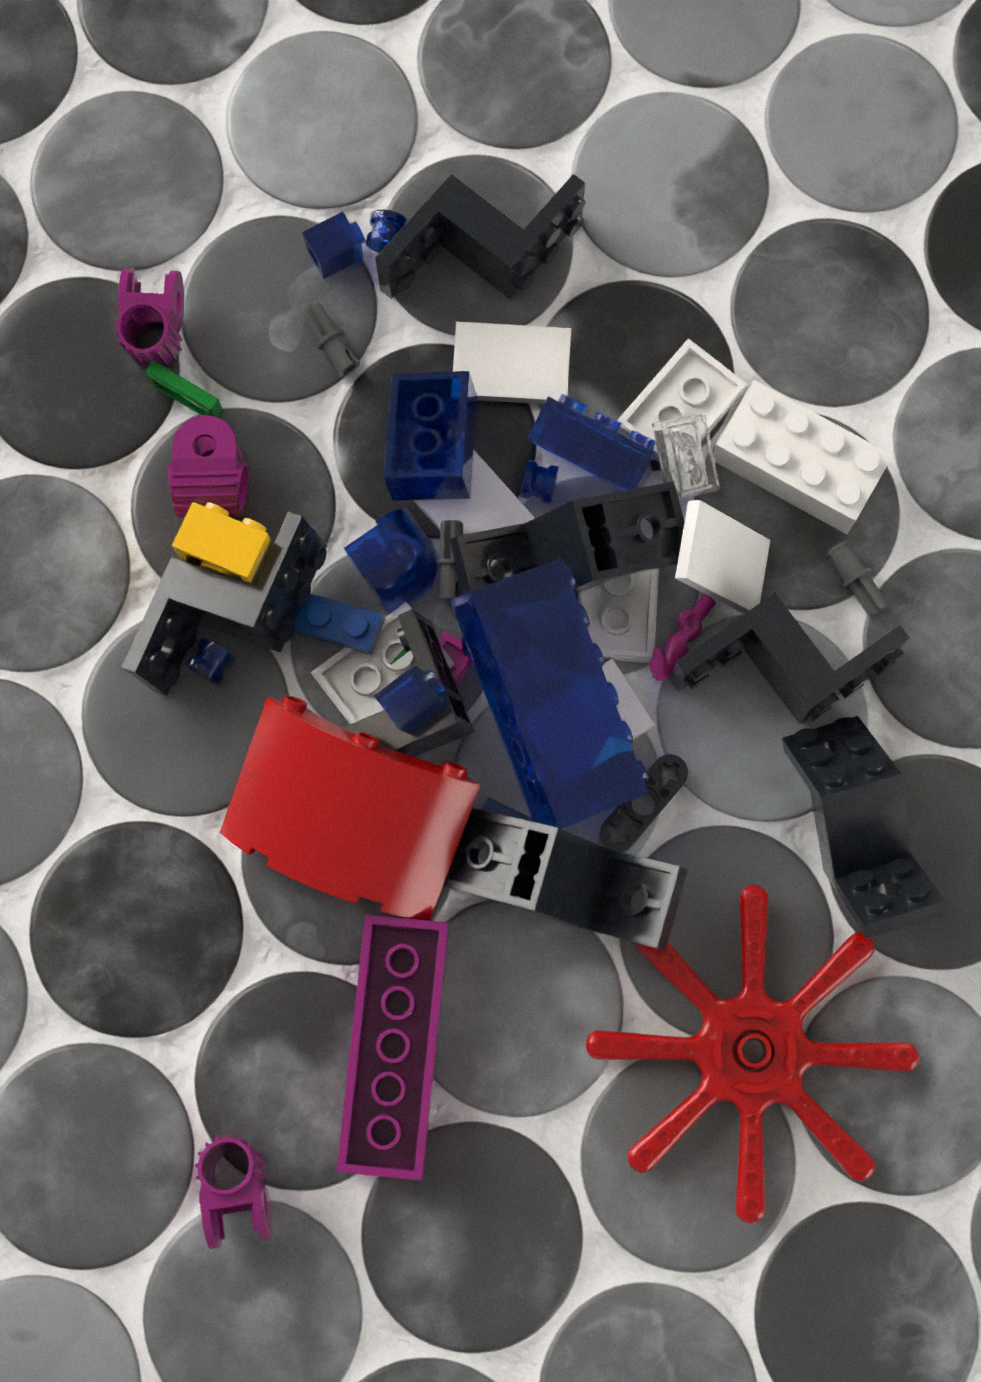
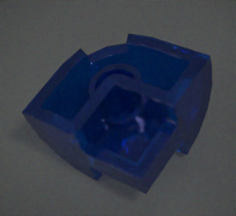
M407 508L395 510L376 520L374 528L344 547V552L388 615L405 602L411 605L421 598L433 586L438 572V563H436V559H438L437 551L431 539Z

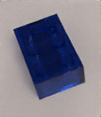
M469 371L392 374L383 479L393 501L470 499L477 394Z
M561 393L559 399L547 397L526 440L624 491L645 486L660 457L659 450L654 448L657 443L656 440L638 431L632 430L630 435L620 431L622 423L606 414L596 412L593 417L585 413L588 405L569 395Z

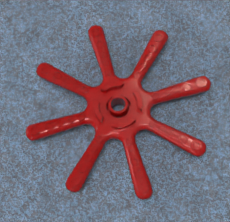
M748 885L740 893L742 987L738 995L732 999L725 1000L714 995L669 941L666 951L633 942L642 955L699 1009L702 1014L703 1023L702 1028L697 1034L691 1037H675L596 1030L590 1033L586 1040V1050L593 1059H686L693 1061L701 1070L702 1080L699 1087L629 1149L627 1154L628 1163L637 1172L646 1173L650 1171L713 1104L727 1101L737 1107L741 1120L736 1214L740 1220L750 1224L759 1222L765 1215L762 1119L765 1110L772 1104L781 1103L790 1107L853 1180L859 1182L866 1181L874 1173L875 1162L873 1158L804 1090L802 1078L808 1068L814 1065L910 1072L919 1063V1052L911 1043H818L807 1038L803 1032L802 1024L806 1014L874 954L875 945L870 937L865 938L862 932L852 934L789 1000L779 1002L767 995L764 988L768 893L759 885ZM748 1039H754L762 1046V1057L756 1063L748 1062L743 1056L742 1047Z

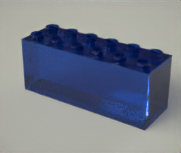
M561 558L450 600L532 821L563 829L649 792L645 784L648 781L646 769L642 762L636 759L631 747L633 743L631 729L624 720H621L616 707L619 704L618 694L613 684L607 682L603 672V654L599 646L592 642L587 628L590 626L588 614L581 604L578 605L573 591L575 588L574 576L567 565H563Z

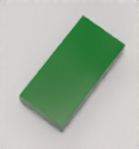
M153 360L147 368L146 373L152 387L201 416H214L220 419L224 413L218 398Z

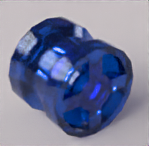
M392 210L373 211L369 220L372 230L366 236V246L374 252L380 253L408 222L407 218Z
M528 460L520 498L529 499L533 496L540 498L543 503L551 504L559 466L550 465L549 467L539 466L537 461Z
M203 637L198 643L199 651L194 657H189L185 665L200 677L219 686L223 680V671L226 667L232 666L236 658L216 643Z

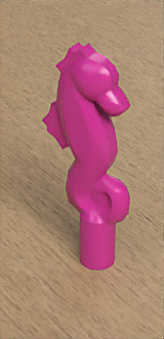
M703 594L691 610H683L677 618L680 631H676L669 636L664 650L659 647L653 649V658L649 662L652 678H655V681L669 679L675 662L689 653V649H686L687 643L699 636L702 631V621L716 605L712 597Z

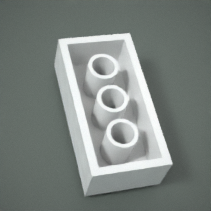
M753 380L717 441L711 460L839 531L848 534L893 455Z

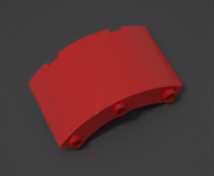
M285 695L283 700L267 697L220 833L247 854H254V851H258L269 857L268 867L314 889L357 904L360 896L382 903L380 908L382 912L410 919L430 921L481 785L467 775L468 769L460 764L445 761L444 765H439L379 745L380 740L373 735L359 731L353 734L318 716L307 708L308 703L302 699Z

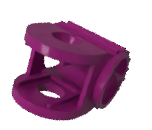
M124 268L120 275L117 306L120 315L115 320L117 330L114 331L120 338L118 343L137 365L143 364L147 369L154 360L162 366L166 365L169 367V363L177 360L178 352L182 351L180 341L183 338L179 334L184 317V283L180 271L173 270L169 274H165L164 294L141 293V282H138L135 270L133 268ZM152 324L164 325L163 335L156 345L147 349L135 348L136 337L143 328Z
M202 415L187 420L179 427L174 436L172 463L167 464L168 481L175 515H177V518H185L192 502L204 507L209 502L229 512L228 517L242 516L247 498L249 468L248 463L243 462V456L232 429L226 422L214 416Z
M228 1134L226 1138L221 1139L216 1136V1141L211 1144L205 1143L206 1148L203 1152L198 1153L200 1158L198 1163L195 1164V1167L198 1168L196 1179L202 1182L199 1193L200 1211L204 1235L209 1249L220 1248L221 1240H225L223 1215L251 1210L253 1231H258L261 1240L271 1239V1208L269 1192L264 1183V1176H267V1173L264 1171L263 1165L266 1162L259 1157L260 1151L242 1137L235 1139ZM230 1151H245L249 1158V1170L246 1178L235 1188L220 1190L214 1176L217 1162Z

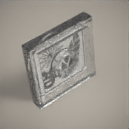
M704 413L652 423L663 482L674 481L679 500L720 490L706 415Z

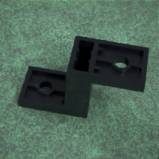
M451 174L375 257L380 291L392 299L399 290L402 292L407 290L416 277L415 272L424 263H431L438 255L441 246H443L511 299L518 290L523 292L528 288L535 277V270L543 262L548 264L559 251L560 245L558 244L566 235L572 237L583 224L584 218L582 214L586 203L584 200L586 183L573 174L523 230Z
M673 481L572 500L526 523L456 536L450 539L469 617L568 597L621 576L677 565L685 522ZM642 519L647 520L652 526L653 535L651 539L647 538L641 531L640 524ZM493 560H497L503 565L505 570L503 580L497 579L492 574L491 563Z
M288 512L256 585L171 557L121 668L151 690L167 696L171 686L177 682L180 676L181 663L187 650L195 643L198 625L281 653L285 642H288L294 633L295 619L300 607L305 605L309 599L311 582L317 570L321 569L326 560V548L328 545L303 516Z
M774 593L677 660L669 680L677 691L686 685L692 690L710 677L709 672L715 668L716 664L720 662L723 667L729 665L742 654L741 650L744 649L797 722H801L808 716L812 721H815L839 701L837 697L839 694L846 699L863 687L864 683L872 677L870 672L873 671L876 676H879L893 666L896 660L905 654L901 647L910 637L899 625L834 671L777 594Z
M411 609L398 615L402 628L397 629V633L406 652H412L417 664L412 667V672L420 689L426 688L427 691L345 726L342 729L353 734L359 731L373 735L380 740L379 745L416 757L475 731L432 622Z
M858 716L843 717L831 724L814 729H801L793 735L783 737L784 752L810 790L823 871L865 938L947 915L944 898L913 856L902 773Z
M472 808L443 887L509 904L563 924L666 951L688 869L613 851L557 827ZM488 844L490 848L489 856L484 863L480 864L478 860L479 852L483 846ZM642 889L644 892V902L639 909L633 910L631 907L632 896L636 891Z

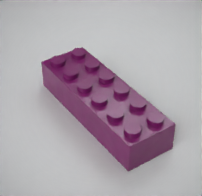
M365 915L336 1172L420 1181L424 1178L449 923Z

